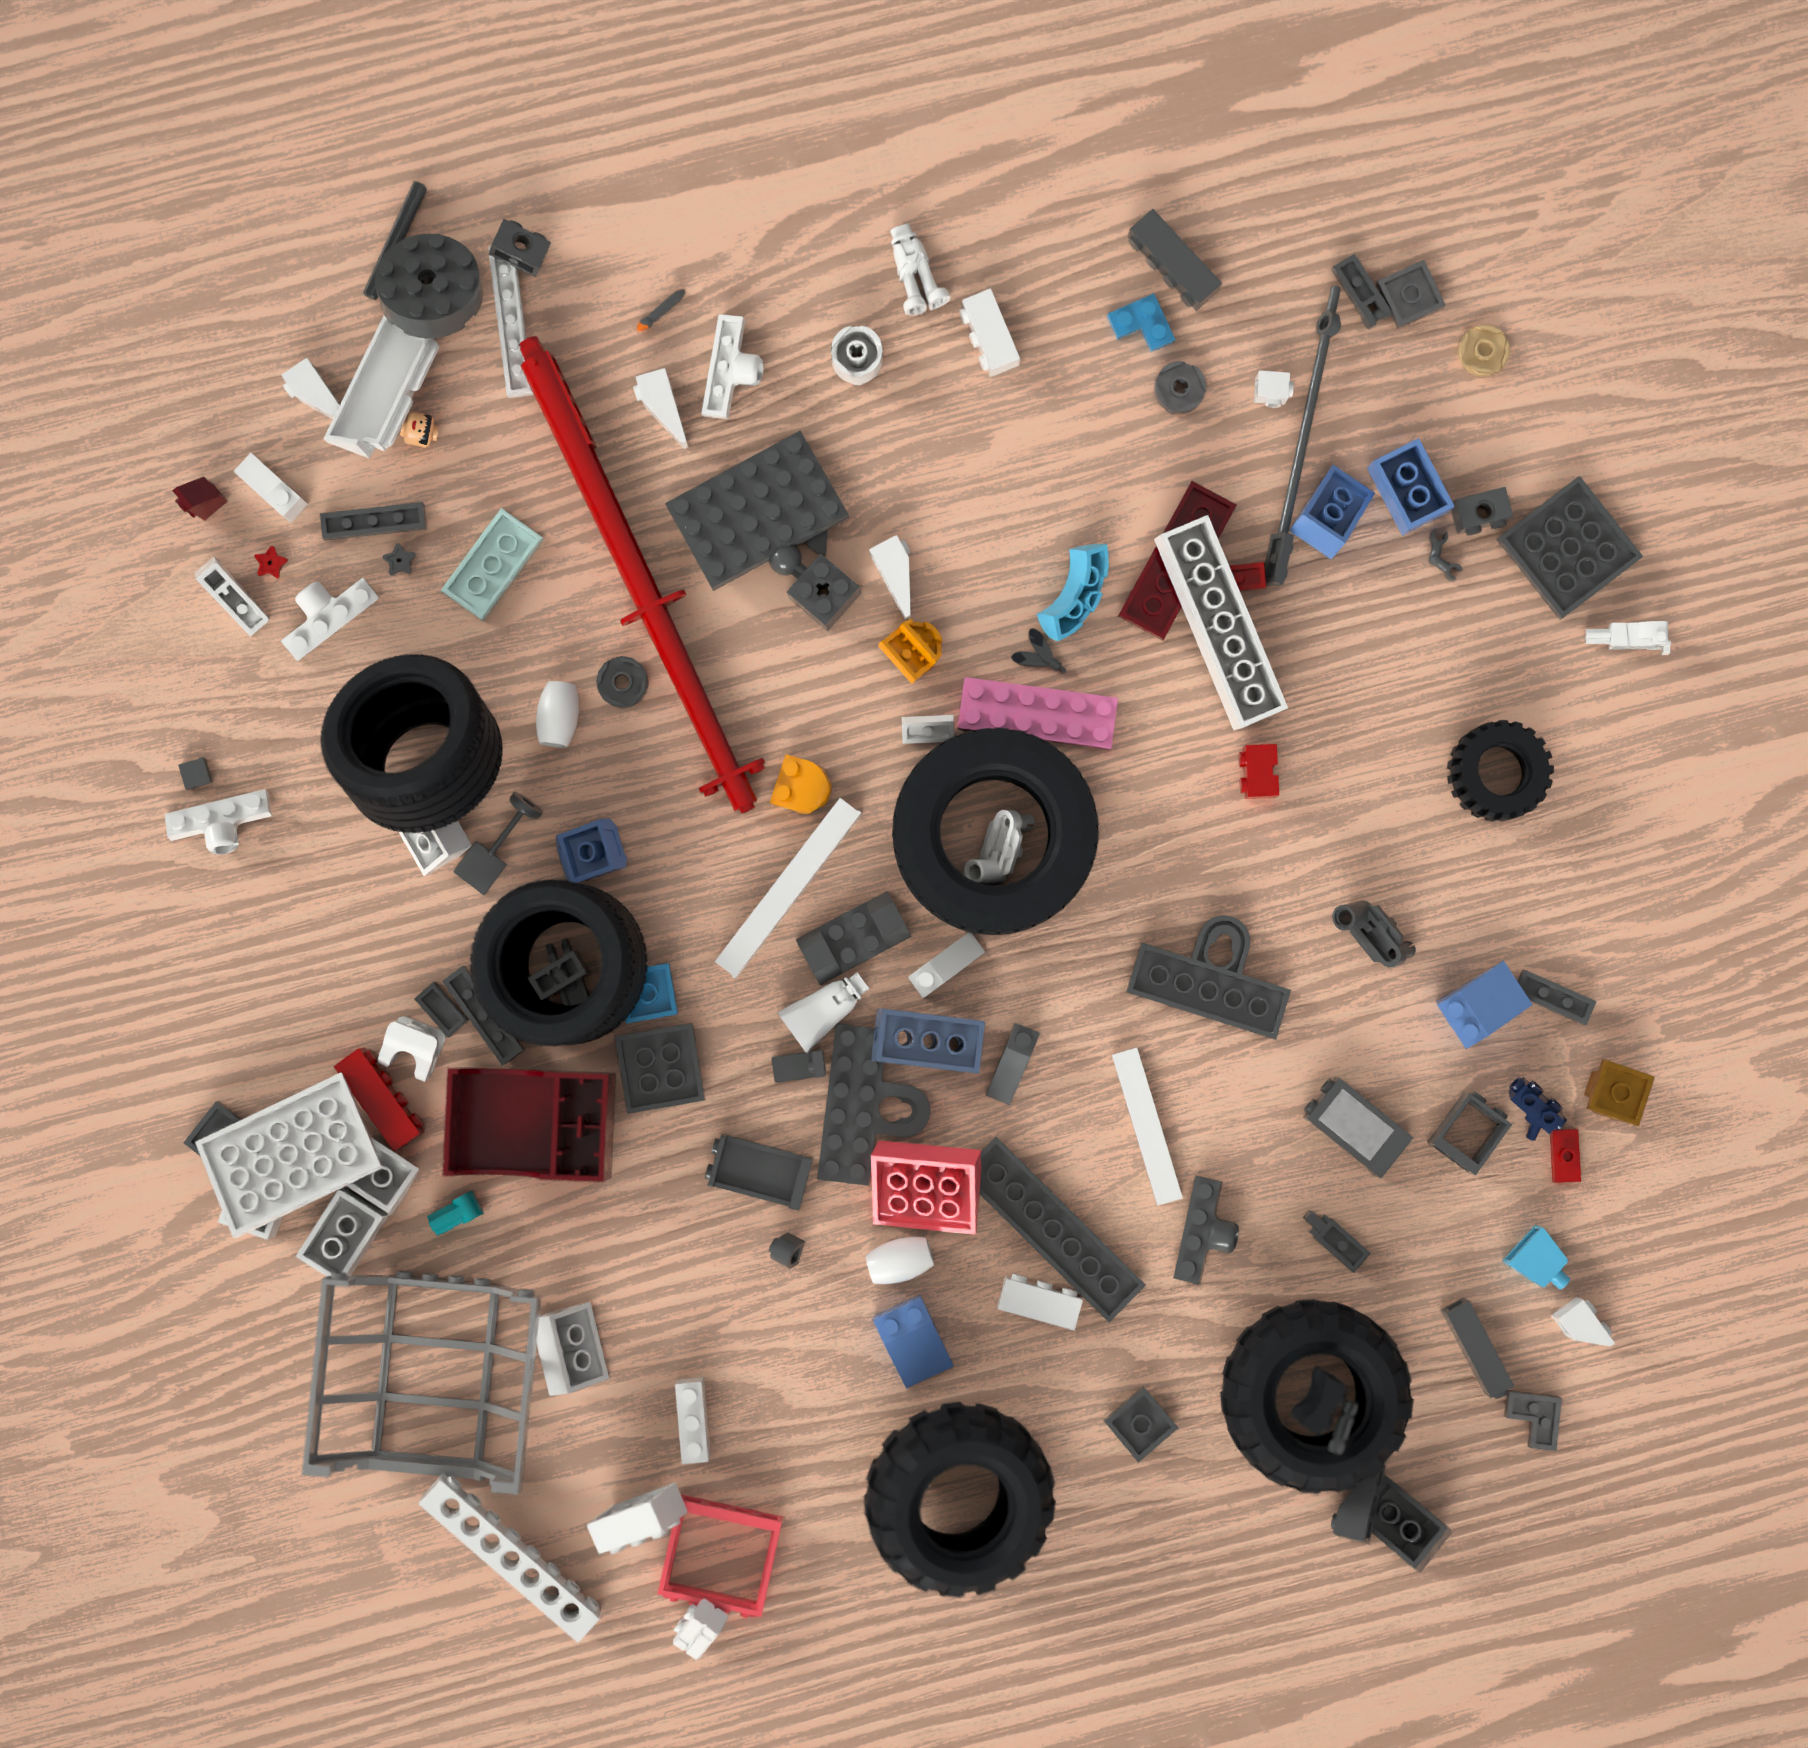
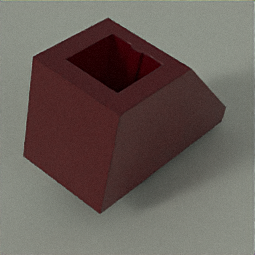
M206 477L198 478L172 490L178 497L175 502L184 512H188L193 518L198 516L203 521L228 502Z

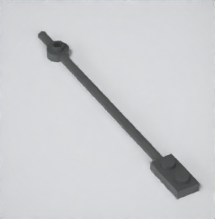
M1331 286L1326 311L1319 317L1316 325V332L1320 335L1319 345L1278 533L1271 534L1265 561L1266 583L1268 587L1284 585V580L1288 573L1287 566L1293 550L1292 543L1294 535L1288 532L1330 338L1336 335L1341 328L1340 316L1336 313L1341 287Z

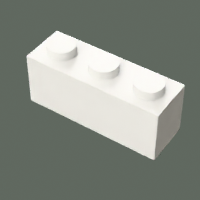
M991 288L963 299L962 309L959 310L964 325L969 324L972 331L969 333V337L973 347H978L982 355L979 356V361L983 371L988 370L990 377L1019 366L1020 357Z
M1012 1273V1277L1005 1276L997 1307L1002 1311L1075 1331L1083 1299L1077 1296L1078 1291L1065 1287H1063L1062 1291L1052 1289L1053 1284L1040 1280L1037 1281V1284L1027 1282V1277Z
M704 1377L678 1379L675 1383L682 1464L708 1462L711 1452Z

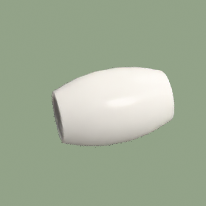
M560 681L547 682L540 696L536 714V731L539 744L556 748H567L575 734L579 717V697L576 685Z
M926 1237L895 1239L878 1246L865 1256L874 1284H894L907 1281L923 1274L934 1266V1260Z

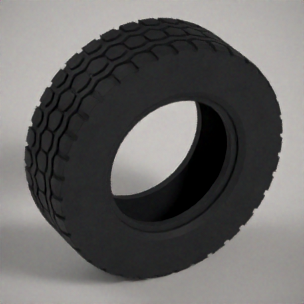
M983 728L961 733L937 745L912 769L901 788L894 810L892 828L894 854L899 871L907 887L920 904L935 917L953 927L982 935L1012 934L1033 928L1047 921L1067 906L1080 891L1095 861L1099 838L1098 814L1093 795H1091L1086 780L1082 777L1075 764L1063 752L1057 750L1058 748L1049 742H1045L1042 738L1023 731L1010 730L1008 728ZM998 780L1017 785L1027 791L1037 801L1044 813L1048 829V840L1044 856L1032 873L1014 883L1007 885H985L965 877L952 865L943 849L940 825L945 809L959 792L978 782Z

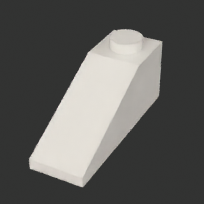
M307 358L281 375L286 382L283 384V387L291 398L296 396L305 405L331 419L334 418L340 403L314 365Z
M663 368L635 376L638 385L633 386L637 401H643L645 408L683 449L689 448L666 369Z
M252 453L234 470L245 483L290 523L308 505L307 502Z
M895 535L869 549V553L905 621L910 620L908 554L911 551L905 540L900 541L898 536Z
M215 556L195 572L196 580L249 636H252L270 620Z
M969 932L911 974L908 979L922 998H924L984 954L985 951L972 933Z

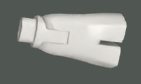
M855 973L849 979L845 977L843 980L832 982L777 1013L805 1052L808 1053L840 1020L852 1011L858 1002L857 1000L862 999L861 995L869 990L860 975Z

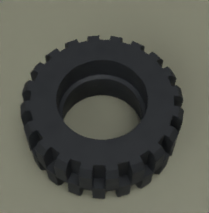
M1508 720L1491 721L1471 730L1458 741L1459 744L1451 752L1452 760L1448 761L1447 769L1451 770V775L1447 776L1448 784H1453L1454 790L1451 791L1453 797H1458L1461 800L1459 805L1464 810L1470 809L1472 811L1471 815L1477 818L1484 817L1486 821H1507L1533 811L1537 808V804L1543 802L1547 794L1545 792L1551 788L1553 780L1549 779V776L1554 773V765H1549L1548 759L1553 757L1550 751L1545 752L1543 745L1546 742L1542 737L1537 739L1534 736L1536 731L1530 727L1527 729L1523 728V723L1516 721L1509 723ZM1501 747L1507 749L1519 761L1521 781L1518 788L1510 794H1494L1484 786L1478 772L1479 760L1482 754L1490 748Z

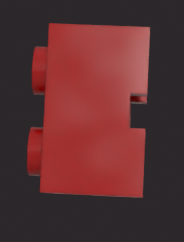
M1277 744L1245 745L1242 748V752L1238 754L1239 767H1243L1244 778H1240V792L1245 793V799L1276 798L1280 796L1279 775H1273V767L1278 765Z

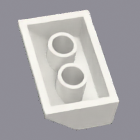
M458 820L455 823L452 822L451 825L448 824L446 827L430 832H399L423 876L458 858L472 846Z
M371 1138L383 1168L346 1186L392 1216L411 1187L419 1168Z
M591 1302L559 1309L539 1316L537 1347L549 1396L569 1394L609 1379Z

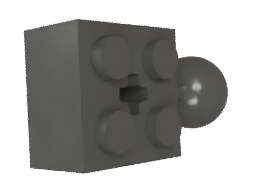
M779 546L769 560L771 568L777 574L784 576L792 574L797 579L787 591L789 599L826 631H829L861 594L860 586L821 553L808 568L802 563L801 552L796 546ZM821 589H828L829 594L827 596L825 594L819 596Z

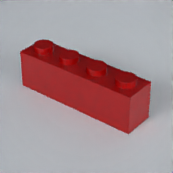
M358 1048L333 1067L338 1074L341 1072L344 1074L352 1094L394 1152L399 1151L425 1132L422 1128L424 1123L415 1112L413 1114L406 1106L409 1104L406 1097L400 1091L397 1093L391 1084L394 1082L388 1072L385 1070L381 1071L376 1064L378 1058L370 1049L366 1050V1048Z

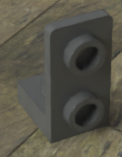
M823 1050L772 1057L774 1081L776 1083L827 1076Z

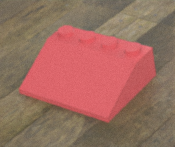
M878 1140L871 1154L873 1224L976 1235L981 1182V1150Z

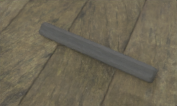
M414 181L365 286L363 294L372 300L378 298L375 288V270L379 260L390 247L405 239L426 193L427 188L420 182Z

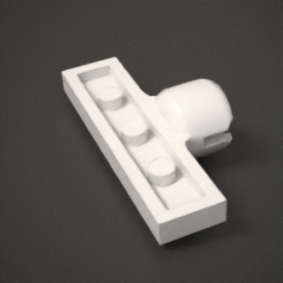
M722 314L718 316L701 413L704 417L729 419L735 386L739 384L756 386L762 379L763 360L756 354L741 352L746 322L744 317Z
M363 577L337 597L331 596L320 582H313L296 596V603L305 612L307 620L283 638L281 642L298 662L380 597Z
M266 789L166 813L167 837L173 841L197 834H205L206 848L212 854L223 855L231 853L239 845L237 836L238 825L272 816L269 793Z

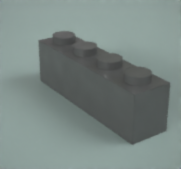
M1154 209L1150 210L1130 228L1128 241L1132 248L1137 252L1141 251L1146 256L1148 265L1153 270H1159L1164 276V282L1171 289L1175 288L1181 294L1180 298L1186 306L1193 307L1197 311L1220 290L1222 282Z

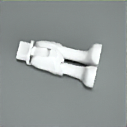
M904 224L891 229L893 237L891 244L894 247V259L898 269L897 274L899 275L900 282H904L908 297L903 304L905 314L910 316L919 315L927 310V305L921 296L915 280L917 273H919L930 310H935L949 302L951 299L949 291L946 288L937 287L929 267L928 254L922 242L917 238V234L912 232L910 224Z

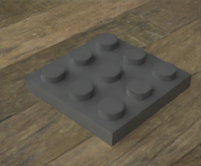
M693 1023L615 1036L627 1114L705 1101Z

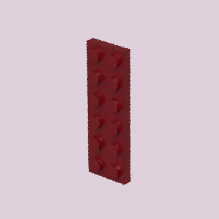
M1191 481L1163 533L1208 515L1219 539L1237 504ZM1156 546L1118 617L1163 641L1182 605Z

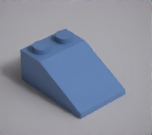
M1332 465L1289 531L1332 559L1347 542L1375 493L1335 465Z
M1504 960L1436 1001L1437 1006L1466 1049L1491 1035L1533 1005Z
M921 1294L873 1316L874 1324L906 1389L954 1367Z

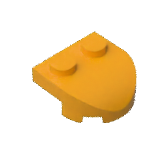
M910 619L903 622L898 629L883 639L878 646L913 684L939 660L942 655L941 643L943 640L939 631L929 622L921 623Z
M786 754L769 803L799 814H812L819 807L826 805L831 795L832 784L822 767L811 761Z

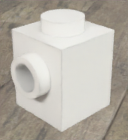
M1259 371L1255 377L1254 403H1266L1267 407L1272 408L1284 405L1288 398L1293 395L1294 382L1290 381V373Z

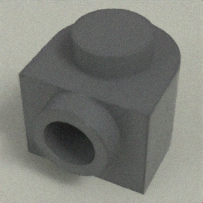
M787 1232L772 1241L769 1247L770 1257L772 1260L791 1269L798 1265L805 1241Z

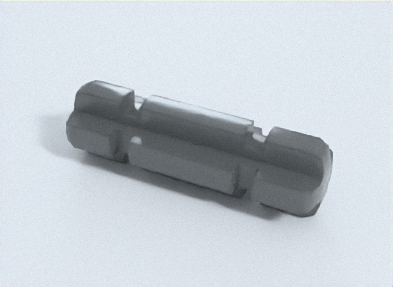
M1345 1400L1341 1408L1343 1412L1339 1414L1333 1432L1334 1439H1331L1328 1447L1333 1453H1343L1344 1441H1347L1354 1420L1352 1417L1353 1415L1355 1416L1358 1404L1352 1401Z

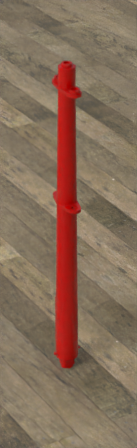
M537 336L529 337L519 344L520 351L525 359L521 364V369L637 611L620 620L621 625L626 626L642 619L716 771L718 779L700 787V793L708 797L719 791L718 786L722 785L734 812L739 810L741 814L749 812L755 808L754 803L758 800L745 773L750 771L751 775L764 770L766 762L764 758H760L739 767L667 609V606L684 598L687 594L683 589L662 598L594 450L597 446L555 356L548 350L545 351Z

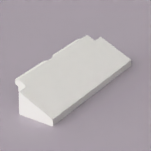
M384 315L324 436L325 441L369 459L375 448L386 452L387 448L393 445L413 404L412 396L415 391L420 389L439 350V344L433 338H418L405 334L402 329L394 324L392 325Z

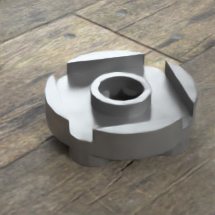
M1183 361L1169 363L1162 368L1155 380L1154 394L1156 400L1169 414L1189 413L1196 409L1204 398L1206 380L1201 370L1194 365L1191 366ZM1176 382H1179L1181 385L1186 384L1187 388L1184 389L1183 394L1174 391Z

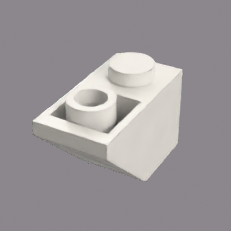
M1575 1297L1551 1315L1566 1337L1572 1340L1610 1347L1615 1344L1610 1337L1613 1334L1605 1322H1599L1595 1316L1597 1311L1588 1300L1584 1301Z

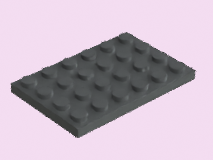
M801 431L792 434L665 503L713 591L768 562L779 546H798L849 518L848 512Z

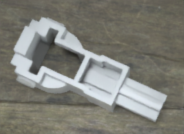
M1668 622L1611 623L1608 629L1585 630L1586 644H1608V650L1647 649L1661 650V655H1668L1670 653L1671 641H1668Z

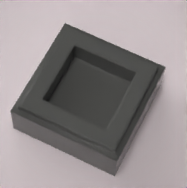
M203 757L178 765L185 790L213 783L206 758Z

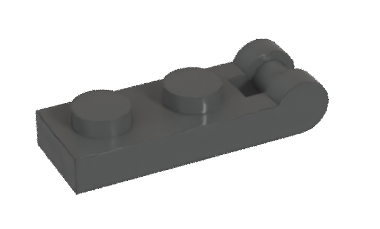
M1355 253L1332 267L1331 271L1360 314L1366 328L1370 329L1380 319L1385 320L1392 315L1389 306ZM1374 303L1377 310L1371 313L1368 306Z

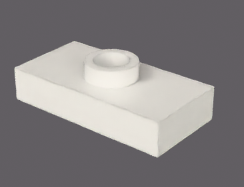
M953 715L901 717L903 744L944 742L954 737Z

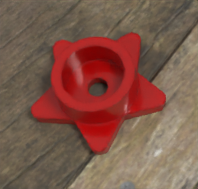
M270 546L265 554L254 555L260 564L257 572L258 576L271 574L277 579L280 578L282 566L288 562V559L278 556L274 546Z

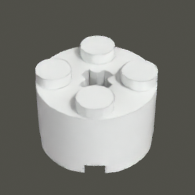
M849 326L839 331L834 337L831 347L832 365L835 372L842 380L858 386L875 378L883 363V349L878 335L866 326ZM860 352L862 353V356H861V357H855V358H854L853 355H852V353H855V354H859Z

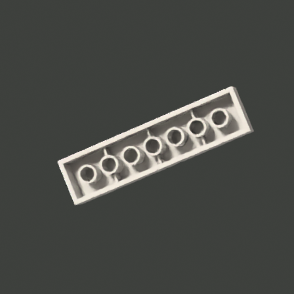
M1206 515L1156 537L1154 541L1233 730L1241 729L1288 709L1209 516Z

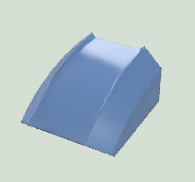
M610 818L599 819L556 835V848L568 881L580 883L626 867L627 856L621 843L618 827Z

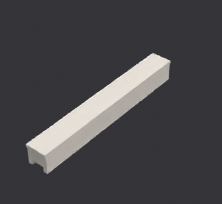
M839 798L715 960L734 979H737L862 815L859 810H855L841 798Z

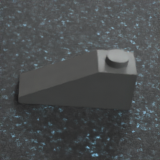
M1014 1023L986 1096L1010 1105L1034 1050L1039 1032Z
M1385 1468L1372 1479L1368 1477L1358 1482L1338 1507V1512L1333 1514L1331 1520V1529H1334V1535L1370 1544Z

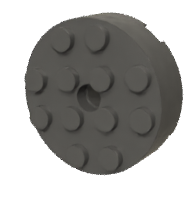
M420 234L406 237L394 244L383 254L375 270V288L382 311L392 325H396L407 335L426 339L449 336L463 329L465 323L473 315L476 316L481 307L483 288L477 262L470 250L453 238L440 234Z

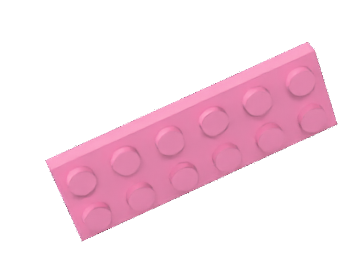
M965 677L958 729L974 731L983 728H1008L1035 735L1048 742L1111 750L1118 698Z

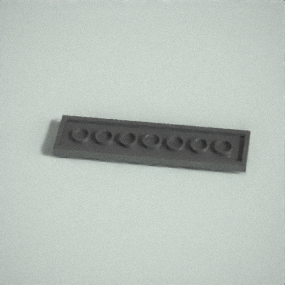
M996 1136L981 1151L980 1195L1110 1323L1146 1285Z

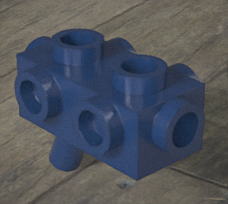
M1518 1077L1511 1083L1509 1087L1510 1100L1527 1114L1525 1119L1531 1124L1526 1138L1535 1141L1541 1128L1550 1134L1554 1129L1559 1130L1564 1126L1567 1119L1562 1114V1106L1554 1098L1548 1099L1542 1094L1544 1092L1543 1089L1535 1081L1529 1082L1524 1077Z

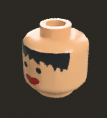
M411 411L406 416L400 429V436L403 437L406 444L426 448L430 445L431 440H437L439 426L434 425L433 416Z

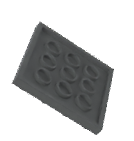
M1580 476L1496 539L1559 620L1563 619L1643 557Z

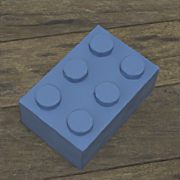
M1419 438L1374 460L1367 467L1402 536L1449 513L1455 507Z

